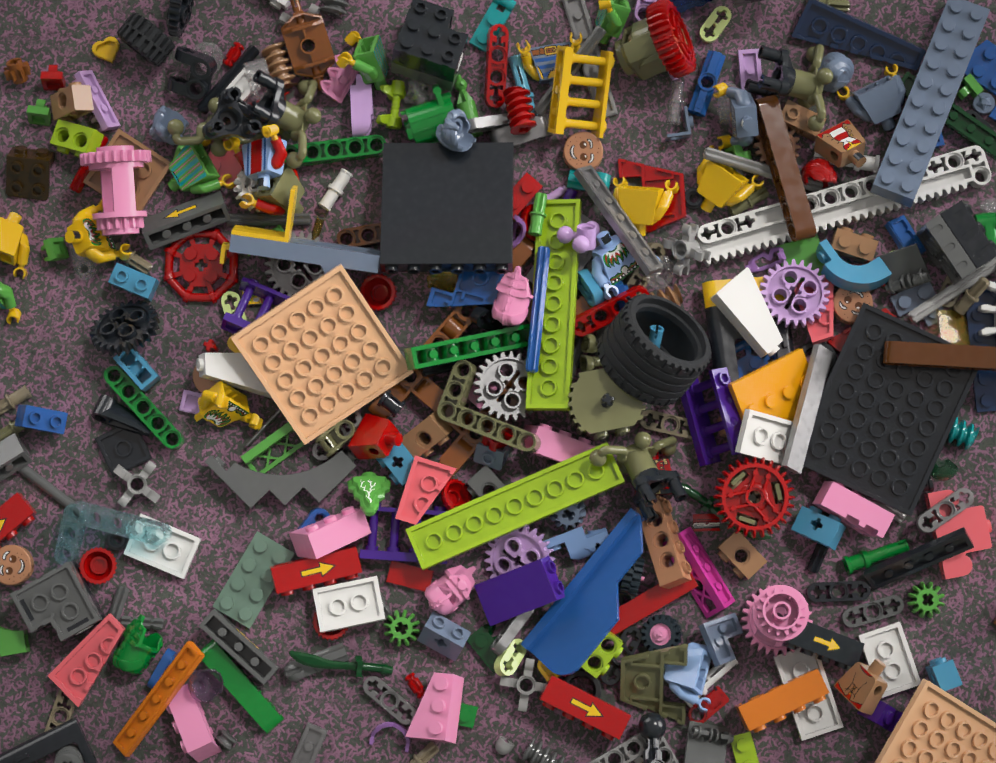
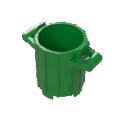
M434 84L431 88L435 94V100L400 111L401 116L405 114L408 120L404 121L403 125L409 140L414 138L415 143L439 142L436 137L437 126L443 124L448 112L454 110L450 99L452 97L451 93L441 94L442 91L438 84Z

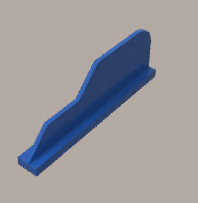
M632 508L629 509L564 590L565 597L553 603L521 643L526 650L535 655L550 671L557 675L568 676L578 671L619 621L618 583L643 553L642 522L645 519Z

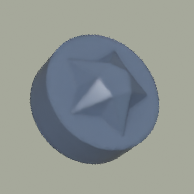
M980 93L973 100V109L979 115L991 113L995 106V100L989 93Z

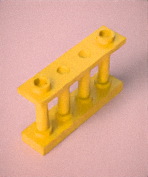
M558 45L547 132L564 134L565 128L591 130V133L597 138H603L607 128L605 118L611 69L615 62L613 52L601 50L600 57L580 55L573 52L574 47ZM572 64L599 65L598 78L572 76ZM572 84L596 87L595 100L569 97V86ZM568 106L593 108V120L567 119L566 109Z

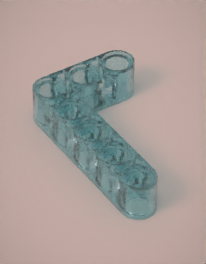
M76 501L67 505L64 509L54 557L57 563L61 565L78 559L86 527L152 545H160L168 541L172 536V530L168 524L84 501ZM74 507H77L79 509V517L73 514ZM94 512L100 515V523L94 520ZM115 518L121 520V528L116 527L114 524ZM136 523L142 526V534L135 530ZM69 528L75 531V538L70 537L68 534ZM156 529H160L163 532V539L156 536ZM64 549L69 550L71 554L70 559L64 556Z

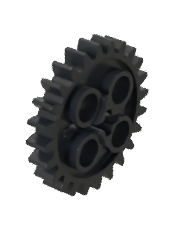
M169 0L167 31L170 36L179 38L182 36L187 23L190 21L194 0Z
M130 300L126 305L124 302H121L119 307L113 305L112 310L105 309L106 314L98 315L100 320L93 321L95 326L90 327L92 332L89 333L94 347H96L98 352L101 351L103 355L109 353L112 356L116 352L120 356L124 351L128 355L131 349L136 352L138 346L145 347V341H152L150 336L157 335L155 330L160 328L158 325L160 320L152 305H148L146 301L141 304L140 300L133 304L132 300Z

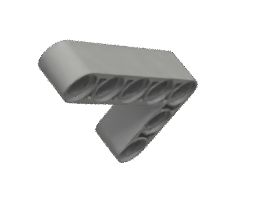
M638 732L586 763H609L608 757L611 753H618L620 755L619 763H630L643 755V751L646 749V739ZM662 736L659 739V749L666 750L669 753V758L665 763H679L666 739ZM630 742H637L639 744V750L635 754H631L627 750Z

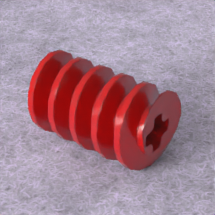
M520 86L508 87L503 91L506 111L508 112L507 116L510 120V131L513 135L525 134L537 126L536 121L533 120L535 114L531 113L534 108L532 105H529L532 103V98L528 97L531 94L530 90L523 89Z

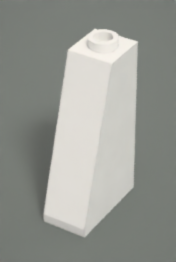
M747 267L710 299L760 358L767 354L770 357L780 349L777 345L783 339L756 281Z
M203 353L198 355L196 370L199 371V377L215 382L221 380L231 387L272 398L241 353Z

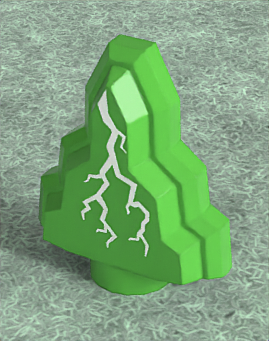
M365 472L361 476L352 477L351 480L347 481L348 492L353 493L354 500L360 502V509L369 517L374 516L379 509V502L385 499L386 493L390 492L391 481L387 480L384 476H377L373 472Z

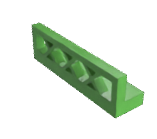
M288 422L243 454L241 458L254 471L257 470L251 462L258 457L267 458L266 467L260 471L267 473L303 447L304 444L302 441L297 445L288 444L289 435L295 432ZM284 438H286V442H285V443H281V442H280V441H282ZM276 444L285 446L284 454L279 458L271 457L272 447ZM288 446L293 447L292 449H290V450L287 452V447H288ZM268 451V456L262 455ZM270 459H274L275 461L269 465Z

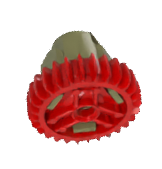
M658 0L648 5L646 18L625 28L622 39L615 41L618 61L628 76L636 74L638 78L646 80L669 71L672 77L680 78L692 73L696 69V54L693 50L694 47L689 32L683 22V18L680 16V12L677 11L676 6L670 0Z
M744 457V464L736 460V468L729 464L728 469L730 472L728 473L724 470L721 472L725 478H717L721 486L714 487L716 491H719V494L713 495V498L719 499V502L714 504V507L721 508L716 514H723L725 516L721 520L722 523L730 522L727 529L735 526V534L743 530V537H746L748 532H751L752 538H755L756 532H759L762 538L765 535V530L771 535L773 534L772 527L780 530L778 523H787L783 517L791 516L787 508H794V505L789 503V500L795 499V496L789 495V492L793 491L794 488L787 487V484L792 480H784L783 477H785L787 472L780 474L778 472L781 468L780 465L772 468V460L766 465L764 457L759 463L756 457H752L750 463L748 458Z

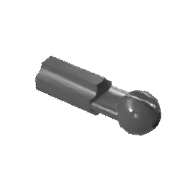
M343 642L313 653V655L332 661L345 662L349 660ZM293 660L285 665L284 674L289 681L298 682L307 676L325 669L306 666Z

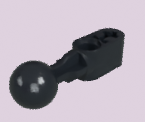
M646 713L640 718L638 723L639 733L646 739L643 763H665L662 760V752L659 749V739L665 734L666 722L658 713Z

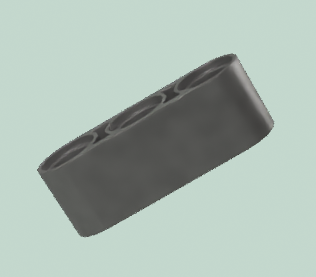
M547 114L533 119L536 121L537 126L525 134H511V128L508 125L489 132L491 142H513L514 149L521 147V144L527 142L531 144L540 141L541 138L546 136L550 138L554 133L547 132L549 118Z

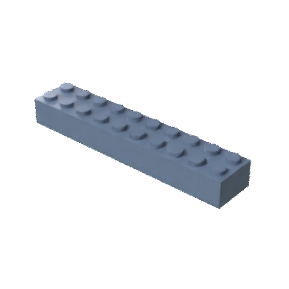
M947 0L872 185L871 193L911 208L990 9L966 0Z

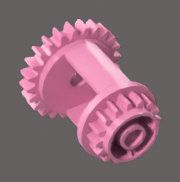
M129 145L105 146L96 148V152L80 154V165L89 166V171H100L103 213L92 214V220H96L97 230L102 231V236L139 234V228H144V217H147V211H136L133 169L144 168V163L152 162L150 150H134V146Z
M767 586L765 590L760 588L758 596L755 594L751 595L754 602L746 601L749 609L745 608L742 610L747 615L741 618L742 622L747 623V625L742 627V630L749 631L745 635V639L752 637L753 640L750 645L752 646L757 643L759 645L757 648L758 652L765 648V655H768L770 650L773 651L774 657H777L778 651H781L783 656H786L787 649L794 653L795 650L782 646L783 641L797 637L804 630L807 622L813 623L812 620L808 619L812 614L808 608L809 604L799 591L790 586Z

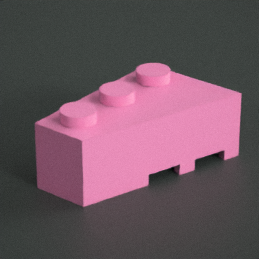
M540 423L539 426L526 425L524 429L538 435L541 440L539 450L533 453L536 456L545 457L557 463L596 447L590 445L591 440L579 437L578 440L571 438L572 434L563 430H560L559 433L552 431L553 427L547 424ZM531 436L525 440L526 448H530L533 445L534 441Z
M824 481L812 503L826 513L842 519L841 522L868 537L883 538L895 516L877 504L863 498L861 494L850 491L844 485L835 481Z
M350 506L342 509L339 514L327 516L321 521L289 532L297 557L318 559L370 534L371 530L364 512L359 508Z
M434 672L405 737L415 740L456 744L464 685L463 677L455 674Z
M189 683L183 685L166 709L174 717L175 721L172 722L174 730L177 734L180 733L182 737L180 745L185 754L188 753L197 762H200L222 752V750L214 740L212 735L214 732L208 725L204 715L205 712L194 688Z

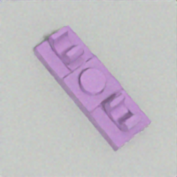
M78 71L74 74L76 80L73 82H81L82 85L91 86L94 108L92 113L95 115L91 122H99L100 128L97 131L102 133L119 128L121 125L93 71Z

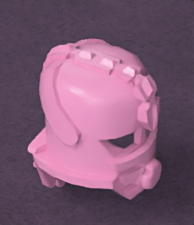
M516 266L514 272L505 273L497 284L496 290L499 292L497 299L494 300L491 311L492 317L506 326H517L523 323L528 315L530 300L534 297L531 293L528 279L521 275V267Z
M459 565L444 570V575L432 582L424 592L430 608L441 615H447L454 612L466 599H471L469 594L475 584L472 574L476 568L472 566L466 569L464 566Z

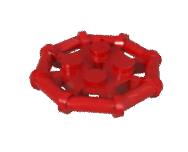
M218 228L206 229L179 239L164 249L165 272L163 280L175 290L185 303L189 301L213 302L215 304L224 293L235 283L238 284L239 282L238 254L240 253L227 250L226 259H230L229 274L223 273V264H219L221 254L213 246L216 241L221 246L223 242L229 241ZM195 238H210L209 244H196ZM189 240L191 246L186 248L182 254L177 252ZM174 257L180 259L178 272H173ZM200 260H203L208 265L203 268V271H199V268L196 267V263H199ZM182 276L190 284L187 290L176 280L177 278ZM221 277L224 278L226 281L214 291L212 285ZM194 287H207L208 293H193Z

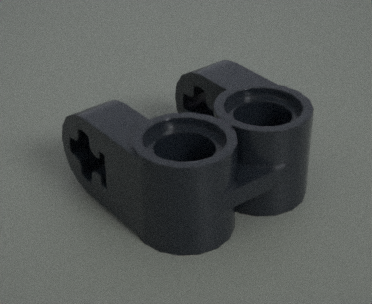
M183 46L177 47L174 58L179 62L190 65L189 81L180 77L170 76L166 88L192 100H199L207 95L212 88V77L217 70L216 60L212 56ZM200 63L205 64L207 72L201 69ZM195 83L201 86V92L195 88Z

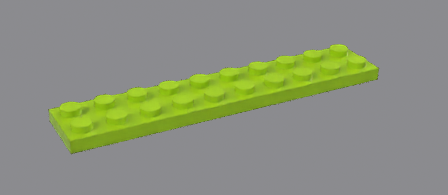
M580 199L547 200L545 207L547 217L544 218L542 236L536 237L532 295L534 291L537 252L540 246L549 247L550 259L538 372H528L527 411L571 410V407H568V402H571L568 394L572 391L570 387L573 373L579 253L572 247L573 240L569 243H561L557 239V231L562 226H568L573 232H577V225L581 224L582 201Z
M608 442L405 529L422 570H426L624 484V478L613 454H607L606 463L600 467L593 466L590 463L589 457L591 452L607 446Z

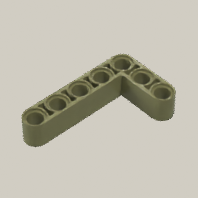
M457 361L453 366L438 405V416L442 420L529 453L539 450L541 440L538 435L464 407L473 386L477 368L469 361ZM468 365L469 373L466 376H462V367ZM456 386H460L461 393L455 397L453 390ZM452 406L453 414L447 417L445 411L447 407ZM471 413L473 415V422L467 425L465 417ZM492 421L493 429L487 433L485 425L487 422ZM508 429L513 431V437L510 440L505 439V432ZM531 436L534 441L533 445L530 448H526L525 440Z

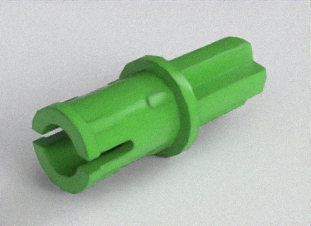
M545 193L535 194L533 211L529 213L531 219L528 234L531 236H542L544 218L547 217L545 214L547 194Z

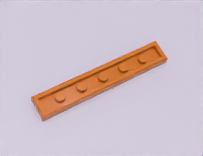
M192 641L186 642L112 742L125 757L132 755L205 657L204 653Z

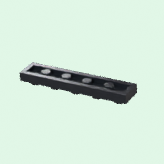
M963 527L863 570L864 576L872 589L876 590L974 548V545L966 529Z

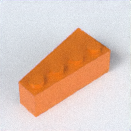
M818 668L787 681L788 683L778 685L768 690L765 694L762 693L754 696L747 703L735 705L747 731L753 730L754 733L765 729V724L772 720L774 723L786 719L785 714L791 711L796 714L806 709L805 704L813 701L814 704L825 700V695L830 692Z

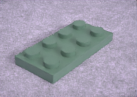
M257 531L212 607L250 629L274 590L269 567L290 562L295 553Z

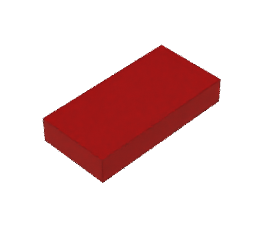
M391 561L386 582L425 591L431 584L434 571L422 570L419 567Z

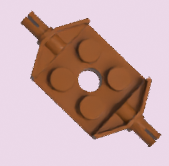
M289 0L294 13L281 27V32L294 73L296 75L312 77L318 83V91H322L320 81L324 80L323 74L327 71V68L332 67L335 63L334 53L322 15L303 12L299 0H295L297 7L294 0ZM306 39H310L315 43L312 51H305L302 48V43Z

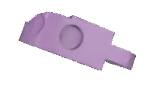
M356 74V85H350L352 137L369 136L372 131V120H374L371 84H365L361 75Z

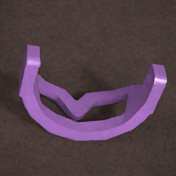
M516 214L513 217L516 221L513 225V239H516L518 225H520L521 231L517 239L513 241V248L520 244L526 233V223Z
M780 246L770 249L769 254L762 252L753 257L745 268L748 267L751 273H756L775 267L776 263L780 265L787 258L783 248ZM774 252H779L777 253L778 261L762 267L756 265L755 261L759 258L764 257L771 261Z
M384 722L372 731L369 745H373L375 734L382 728L395 727L403 733L404 737L407 730L396 722ZM405 737V752H409L411 739Z

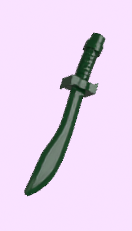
M681 482L688 496L703 505L699 508L703 512L709 510L721 520L725 517L723 514H716L721 510L719 507H714L713 502L717 499L713 498V496L706 498L691 488L690 485H685ZM748 532L747 537L752 538L751 532ZM756 532V537L752 539L767 540L771 536L765 533L764 537L761 538L759 532Z
M289 651V655L300 664L314 668L353 670L356 677H363L362 671L377 672L383 675H392L393 666H388V664L365 663L362 656L355 655L356 662H343L324 659L313 654Z

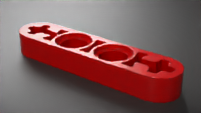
M502 24L491 26L487 35L484 101L490 108H498L505 101L503 91L506 89L509 32L507 27ZM499 28V31L503 33V36L499 37V44L503 43V46H492V43H497V36L493 35V32ZM495 49L502 52V59L499 62L492 59L491 54ZM493 71H498L501 74L500 82H492L490 75ZM490 86H501V90L496 89V96L500 97V101H496L493 104L490 96L494 95V89H490Z
M642 285L634 286L612 297L610 300H606L576 315L575 334L577 336H585L611 323L620 312L614 309L617 301L621 300L627 303L628 299L626 297L632 298L639 291L643 295H650L648 290ZM597 311H605L606 318L602 321L596 320L594 317ZM588 316L591 317V320L594 323V325L591 326V323L588 322ZM577 322L586 323L584 324L585 328L583 330L576 328L578 326Z

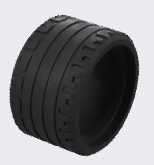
M647 294L636 295L630 298L599 337L597 344L600 362L611 380L633 398L658 406H668L677 402L708 366L712 355L707 335L693 316L666 298ZM651 325H656V334L658 326L664 328L660 348L649 340Z

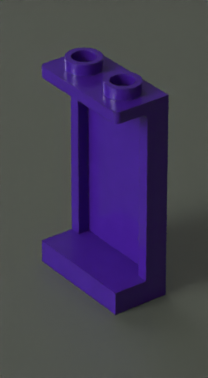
M549 556L474 585L490 626L565 597L564 586L559 581L555 563Z

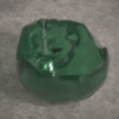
M938 457L930 475L936 480L947 481L957 474L958 467L950 459L941 460Z

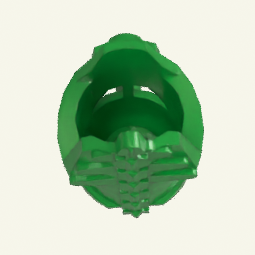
M141 614L138 619H134L127 625L123 633L125 638L115 650L112 659L113 665L116 668L135 675L143 673V670L149 666L150 659L152 657L155 658L156 654L163 647V638L159 633L145 636L146 628L143 626L145 616Z

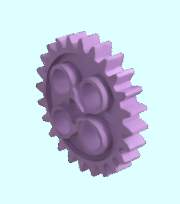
M795 259L792 260L791 265L784 260L783 267L776 263L775 271L769 268L768 275L763 276L762 280L765 283L760 284L759 288L762 289L760 292L771 312L772 318H778L777 325L784 321L785 328L789 326V323H793L794 329L797 328L798 323H801L802 327L805 328L806 321L813 324L815 321L814 317L820 319V312L825 313L826 307L824 305L829 303V299L826 297L830 295V291L824 289L828 288L829 283H822L825 275H817L819 268L814 271L811 270L812 263L805 267L804 260H801L799 265L796 264ZM790 276L794 278L795 282L788 283L785 277ZM804 278L798 294L795 295L790 307L786 310L784 307L788 303L791 294L795 291L800 279ZM811 287L814 289V292L807 293L804 288ZM777 294L783 295L785 300L778 301L774 296ZM794 305H802L804 310L797 311Z
M527 525L523 530L520 528L495 539V541L488 542L492 549L485 551L486 554L490 555L489 558L485 559V562L491 564V566L486 568V571H493L490 579L534 562L535 560L530 556L531 551L537 554V560L549 556L554 551L546 547L550 541L543 542L544 534L537 536V528L530 532L529 525ZM512 540L518 543V550L512 547ZM503 559L509 562V569L503 566Z

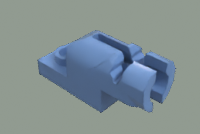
M581 526L545 541H550L546 546L547 549H553L554 551L561 549V544L564 543L570 559L580 560L593 555L596 552V543L601 545L609 534L606 527L587 531L588 534H585Z

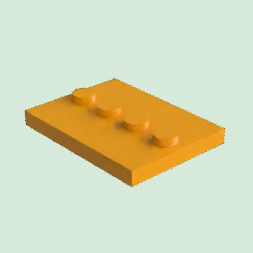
M798 348L727 384L741 420H743L745 409L755 410L789 421L794 420L808 368L803 348Z

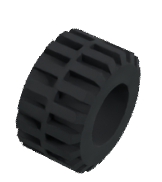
M135 12L128 17L117 31L118 37L153 66L160 67L175 48L173 41L145 17Z

